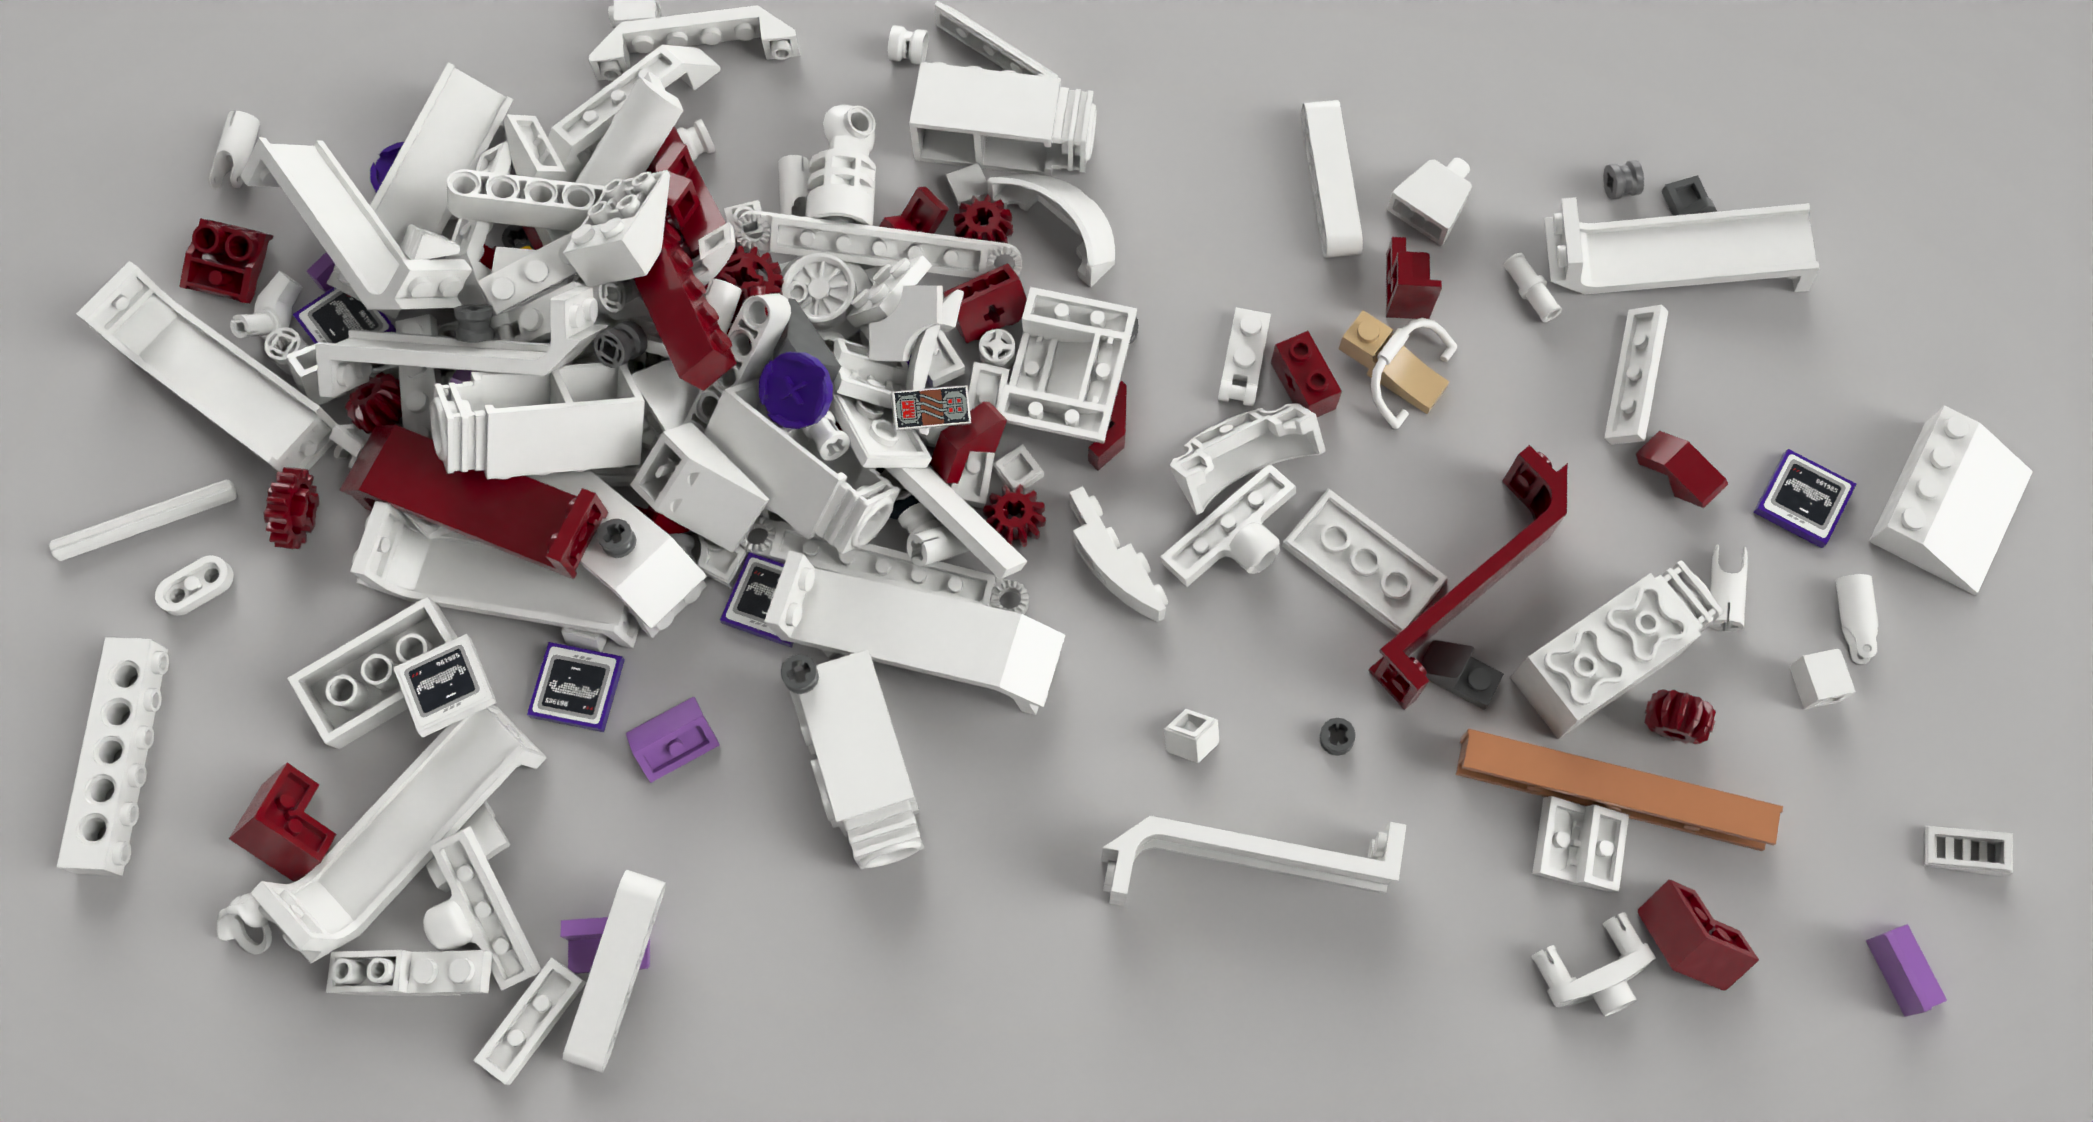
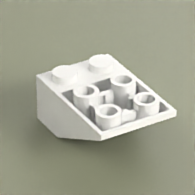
M668 170L652 174L651 172H644L635 178L626 180L617 178L605 185L603 188L604 193L598 202L588 210V216L581 227L572 233V240L563 252L587 287L642 277L648 274L662 251L670 181Z
M692 422L662 432L630 484L656 512L663 514L667 518L730 552L737 549L770 500Z

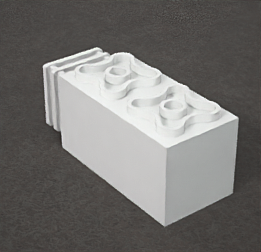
M921 62L909 121L914 160L965 167L979 163L982 169L1038 174L1050 177L1052 176L1053 169L1061 170V168L1068 169V171L1080 170V172L1085 173L1086 163L1092 155L1096 127L1097 106L1093 103L1094 91L1069 90V88L1061 87V78L1051 77L1046 74L1029 75L1012 70L995 71L982 69L977 66L961 67L947 65L943 62Z
M603 363L564 365L546 376L485 371L471 372V381L462 382V384H455V382L448 383V385L434 384V398L431 403L430 414L432 437L436 454L440 460H443L447 474L454 473V471L468 472V470L475 469V471L484 470L487 479L496 478L504 480L516 476H545L557 472H585L589 469L609 467L623 468L630 465H640L645 400L626 363L617 368H610Z
M760 377L725 389L706 427L704 435L770 499L765 506L768 510L778 514L792 526L794 531L808 539L816 535L828 540V544L838 548V552L841 554L854 548L862 547L876 537L889 519L894 502L901 489L890 484L891 482L887 478L881 477L876 468H863L851 445L841 457L834 460H824L817 452L818 445L813 439L805 435L803 428H784L773 422L767 415L769 412L766 410L765 405L761 404L759 398Z
M1681 560L1656 578L1651 573L1538 649L1526 658L1510 678L1557 739H1560L1679 656L1724 611L1714 600L1707 586Z
M869 649L816 665L819 679L814 689L804 694H797L792 691L790 693L806 746L809 747L811 755H817V759L811 760V765L828 821H831L833 829L840 827L844 836H849L848 840L853 849V857L860 869L884 866L905 859L924 849L914 816L920 812ZM807 668L806 671L804 669L796 671L793 677L797 679L798 683L806 681L805 674L810 672V668Z

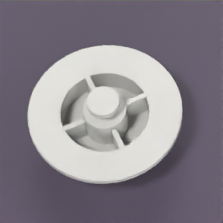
M814 253L799 256L784 267L780 274L783 275L784 279L782 288H780L783 296L787 300L789 298L796 299L817 332L834 331L841 334L845 340H848L860 331V326L855 328L846 318L854 308L851 304L854 298L863 290L871 288L867 274L858 263L844 262L830 254Z

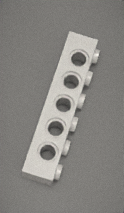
M105 637L57 868L74 874L123 876L124 867L130 860L131 845L129 842L132 827L136 824L139 817L137 802L140 787L146 781L147 771L145 762L148 749L151 748L154 741V730L152 727L155 712L160 708L162 701L160 692L162 677L167 672L169 666L168 649L152 639ZM138 674L135 683L129 686V682L132 679V677ZM130 711L127 721L121 724L123 716ZM122 749L120 758L113 762L115 754ZM114 787L112 797L106 801L107 792ZM106 825L104 836L98 840L100 829Z

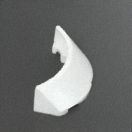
M1038 174L991 177L987 180L988 195L991 197V203L1001 199L1004 203V209L1009 204H1018L1019 208L1027 211L1033 204L1039 201L1083 238L1084 241L1076 249V254L1082 259V263L1077 270V276L1090 288L1115 265V242L1109 222L1099 206L1079 188L1060 179Z
M1298 403L1285 404L1274 411H1265L1263 408L1248 411L1228 418L1215 426H1211L1184 445L1186 454L1174 458L1170 468L1192 509L1198 515L1204 512V509L1211 500L1227 486L1256 470L1266 467L1269 463L1272 465L1294 458L1320 455L1326 452L1316 414Z

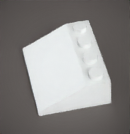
M1944 405L1924 424L1869 542L1972 595H1976L2033 471L1980 422Z

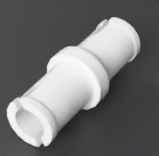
M1520 252L1506 260L1503 267L1509 272L1520 288L1518 291L1522 299H1527L1542 322H1548L1558 316L1562 311L1561 306L1557 304L1546 288L1547 281L1542 275L1538 276L1525 259L1524 254Z

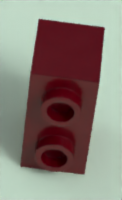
M1008 263L943 292L944 298H946L957 289L964 291L955 327L966 343L980 340L987 331L992 329H1000L1004 326L1018 323L1022 319L1027 301L1021 280Z
M1307 330L1275 344L1271 365L1292 403L1302 405L1315 413L1316 417L1335 410L1342 390L1309 331Z

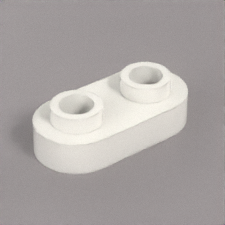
M204 556L161 581L155 591L156 603L171 615H185L225 592L233 582V570L228 563L218 556ZM219 573L217 580L211 583V577ZM185 593L184 599L177 603V597Z

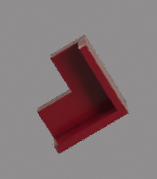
M1392 237L1386 252V318L1430 319L1442 290L1441 280H1430V254L1427 252L1406 251V237Z
M287 762L261 785L230 835L229 840L285 877L296 882L322 862L337 834L304 812L320 784Z
M1668 879L1638 909L1640 918L1673 971L1725 991L1759 961L1740 930L1714 920L1695 890Z

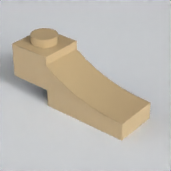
M1362 310L1343 335L1339 350L1367 367V376L1372 378L1373 369L1378 361L1377 355L1392 337L1393 329ZM1403 345L1390 364L1385 365L1381 374L1380 384L1428 414L1446 390L1449 381L1428 367Z

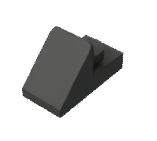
M1433 640L1421 662L1427 672L1426 677L1430 682L1485 710L1504 673L1471 657L1475 649L1472 646Z

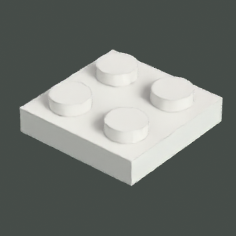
M921 255L910 260L903 258L894 266L889 264L883 266L873 277L874 285L869 290H863L854 298L851 303L854 308L846 318L855 328L887 318L893 313L900 302L903 285H916L932 265Z

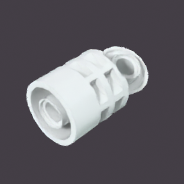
M841 104L831 107L825 114L823 127L829 142V150L815 154L809 161L805 217L873 226L876 166L869 158V152L874 145L876 124L872 113L865 107Z

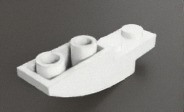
M1083 486L1069 492V506L1081 526L1073 530V544L1083 561L1103 585L1126 605L1156 622L1163 620L1168 600L1162 587L1159 584L1154 586L1148 576L1151 570L1142 552L1136 554L1131 543L1117 549L1120 547L1119 540L1112 527L1105 528L1100 519L1103 512L1094 495L1089 497Z
M486 950L331 952L326 993L383 996H461V994L489 993L493 952Z

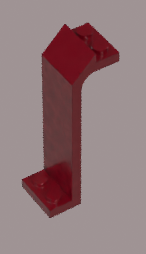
M398 425L375 426L339 490L353 496L369 511H372L375 501L389 503L398 510L571 579H575L577 575L576 569L602 518L606 519L609 513L597 494L584 488L576 496L527 476H516L504 480L496 478L487 479L484 470L475 471V469L468 470V472L454 471V473L447 474L443 460H440L436 454L433 439Z
M1530 445L1521 451L1502 482L1530 510L1534 521L1379 650L1383 657L1372 665L1368 671L1404 710L1417 700L1430 681L1426 677L1427 672L1423 665L1414 657L1409 658L1408 656L1545 543L1566 516L1568 463L1556 472L1552 468V463L1548 457L1541 452H1536Z

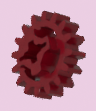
M742 245L738 246L737 254L731 255L725 266L713 278L731 283L741 290L743 288L766 286V294L783 295L780 288H782L784 279L783 275H780L782 272L778 262L773 263L768 252L760 257L758 248L755 246L751 249L750 253H745ZM759 270L768 277V281H765L764 277L759 275ZM741 292L731 323H734L745 302L743 292Z
M283 467V472H277L276 474L277 483L272 482L271 487L267 491V506L263 515L265 523H268L266 531L271 532L269 541L275 543L274 547L300 549L301 543L305 544L307 542L306 533H311L316 525V511L320 502L318 493H315L317 486L312 485L314 476L309 475L308 469Z

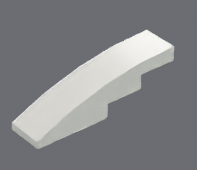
M507 114L503 120L516 176L560 181L566 170L536 116ZM535 227L543 246L572 232Z

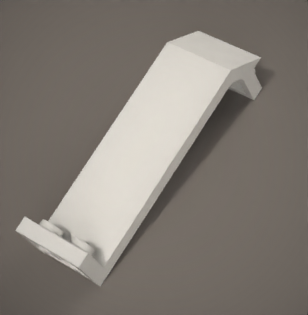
M449 62L370 204V207L399 247H401L408 225L411 224L440 235L442 234L452 215L448 210L447 202L448 176L457 170H476L481 154L489 147L514 100L508 96H503L456 69ZM335 264L327 284L361 301ZM401 309L379 311L396 319Z
M258 138L241 173V178L247 186L281 187L367 310L455 308L462 305L457 295L462 290L472 271L466 260H409L323 141L317 140L314 146L270 144L266 138Z
M1576 197L1562 198L1559 213H1554L1553 217L1544 218L1550 279L1555 284L1584 295L1782 277L1793 279L1794 292L1810 291L1819 270V261H1816L1809 217L1810 204L1582 223L1579 222Z
M128 261L76 313L91 329L129 360L263 459L276 472H283V467L309 470L335 443L329 439L334 425L338 424L319 405L180 306L132 262Z
M577 286L549 299L550 344L506 340L463 342L451 336L351 329L348 331V339L338 343L319 342L315 344L319 396L334 398L369 382L372 363L546 376L573 361L608 326L594 325L598 315V303L593 298V287Z
M591 470L585 472H557L545 476L526 475L578 496L582 488L597 494L609 513L606 519L602 518L580 564L623 601L642 630L653 638L660 630L667 628L674 620V617L688 604L697 600L702 590L707 587L704 579L707 577L705 573L676 541ZM611 519L625 520L630 525L637 539L633 551L622 558L608 556L597 539V532L600 526ZM619 533L612 537L614 543L622 540Z
M375 501L371 514L366 519L365 531L359 548L354 553L352 560L353 565L350 572L358 577L356 583L410 602H418L425 597H429L440 607L607 635L619 646L634 648L640 628L637 620L623 601L580 563L576 569L577 575L575 579H571L454 531L428 539L408 517L386 502Z
M792 551L788 553L764 621L781 640L844 655L869 649L872 661L993 689L1013 698L1022 712L1033 715L1037 714L1039 706L1044 707L1065 638L1064 634L1020 613L817 569L813 567L804 554Z
M491 705L447 726L323 858L322 862L306 876L290 884L261 881L250 894L260 904L258 907L259 912L266 919L275 923L284 933L283 939L295 950L300 951L311 964L360 936L434 857L429 846L455 834L517 767L524 765L537 769L547 757L498 707Z
M1149 816L1103 847L1101 862L1108 863L1103 891L1111 893L1110 904L1125 906L1135 859L1146 850L1161 849L1386 894L1388 884L1391 881H1399L1406 825L1390 822L1382 832H1377L1376 839H1371L1368 858Z

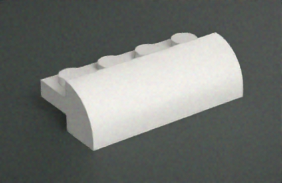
M647 72L644 78L640 77L635 82L629 96L614 116L610 127L597 144L591 158L579 173L575 183L605 186L614 179L621 178L626 180L635 178L647 170L684 111L679 99L665 91L660 78Z

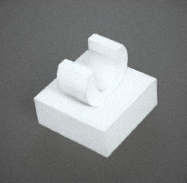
M354 424L334 425L329 439L338 444L334 450V457L337 459L347 458L349 453H351L352 459L348 467L352 468L371 433L366 434Z

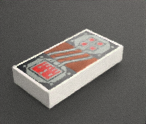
M967 385L891 392L895 431L971 423Z

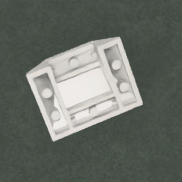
M1030 287L1022 316V338L1009 385L1004 384L997 408L1007 419L1006 423L1104 443L1137 315V308Z

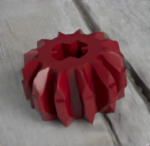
M988 194L985 196L984 201H979L973 195L971 205L961 202L959 213L955 214L953 218L954 226L956 227L954 230L955 237L1008 244L1007 237L1013 234V225L1011 224L1012 213L1010 209H1004V203L1001 199L991 203V197Z
M381 372L374 378L370 376L369 382L358 386V389L349 395L350 400L345 406V409L348 411L347 416L352 419L351 422L358 429H362L366 434L372 433L375 426L400 423L399 419L402 417L400 380L393 375Z
M1021 484L1016 487L1015 492H1010L1009 487L1004 485L1002 487V496L991 493L989 500L992 505L983 507V515L987 517L985 521L1003 538L1005 537V540L1011 546H1013L1014 540H1019L1020 545L1025 548L1027 546V536L1038 539L1040 537L1038 528L1046 525V517L1042 515L1045 511V504L1043 502H1036L1037 493L1034 490L1024 495ZM1019 513L1021 514L1020 519L1016 517V515H1018ZM1008 514H1011L1014 517L1008 519Z
M1662 689L1653 693L1651 700L1648 701L1644 723L1652 732L1658 733L1660 737H1667L1672 741H1681L1685 744L1689 742L1701 744L1708 741L1710 732H1713L1716 711L1709 702L1703 701L1700 697L1689 695L1687 692L1682 693L1676 690L1668 691Z

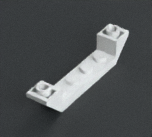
M756 5L621 22L589 55V62L597 81H614L630 69L629 53H648L661 45L684 47L702 44L715 45L719 42L748 41L761 37L767 60H785L789 57L800 56V49L796 31Z
M673 45L659 46L551 128L548 139L566 170L560 181H576L579 173L584 169L577 155L606 133L614 116L621 109L633 85L640 77L644 78L647 72L660 78L664 89L678 78H681L693 90H696L720 72V66L699 48Z
M508 141L483 152L475 171L516 175ZM458 219L451 241L459 245L461 249L459 254L446 256L445 259H465L472 269L462 290L457 295L462 305H488V299L478 280L490 275L492 271L479 262L484 254L483 245L487 234L493 227V222Z

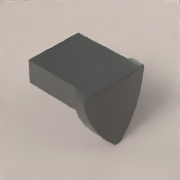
M1698 175L1665 184L1661 191L1673 216L1717 212Z

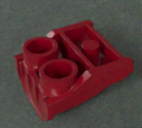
M200 218L199 225L193 231L192 242L185 253L179 287L250 304L255 295L257 280L263 267L268 243L273 239L274 235Z

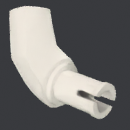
M279 271L258 295L254 314H237L233 316L234 320H231L230 328L234 336L237 338L261 336L266 340L272 331L282 327L289 328L292 306L303 287L294 279Z

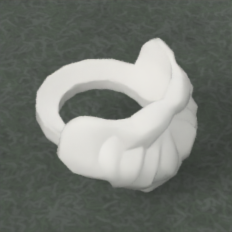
M250 893L236 897L232 900L229 907L219 911L216 930L217 938L221 941L236 939L245 951L255 955L265 952L270 947L272 931L268 924V919L258 910L260 904ZM243 921L250 927H262L264 934L262 943L254 942L248 936Z

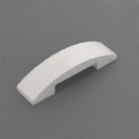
M730 222L698 240L700 255L692 259L694 266L691 269L695 277L704 286L721 271L736 247L734 228ZM634 279L623 285L626 294L623 309L617 313L608 314L612 319H629L650 314Z
M957 289L943 300V324L931 326L918 336L909 362L906 390L925 388L939 330L948 332L955 328L964 291ZM930 428L916 429L919 437L923 438L928 436Z

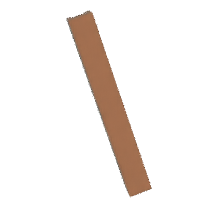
M1468 729L1460 739L1461 749L1456 775L1542 797L1554 796L1583 806L1595 804L1628 814L1631 819L1759 851H1764L1766 844L1774 846L1777 841L1780 813L1783 812V806L1473 729Z

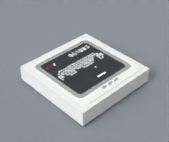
M468 634L393 667L417 732L422 737L497 703L472 639Z

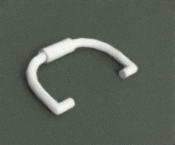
M1419 318L1409 321L1403 328H1397L1377 355L1378 361L1373 369L1371 379L1372 398L1381 415L1393 429H1398L1409 413L1401 409L1395 417L1386 406L1380 389L1382 371L1385 365L1390 364L1407 341L1409 333L1420 327L1430 328L1440 337L1447 346L1440 359L1448 362L1456 351L1457 344L1435 320Z

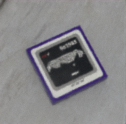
M334 287L293 314L315 344L318 342L338 343L348 339V331L351 329L396 333V328L383 312L367 310L361 301Z
M1787 449L1783 453L1753 513L1823 548L1827 545L1857 484Z
M749 552L720 618L721 623L792 648L793 642L781 640L764 622L784 564Z
M548 642L527 715L534 719L604 732L625 659L618 655Z

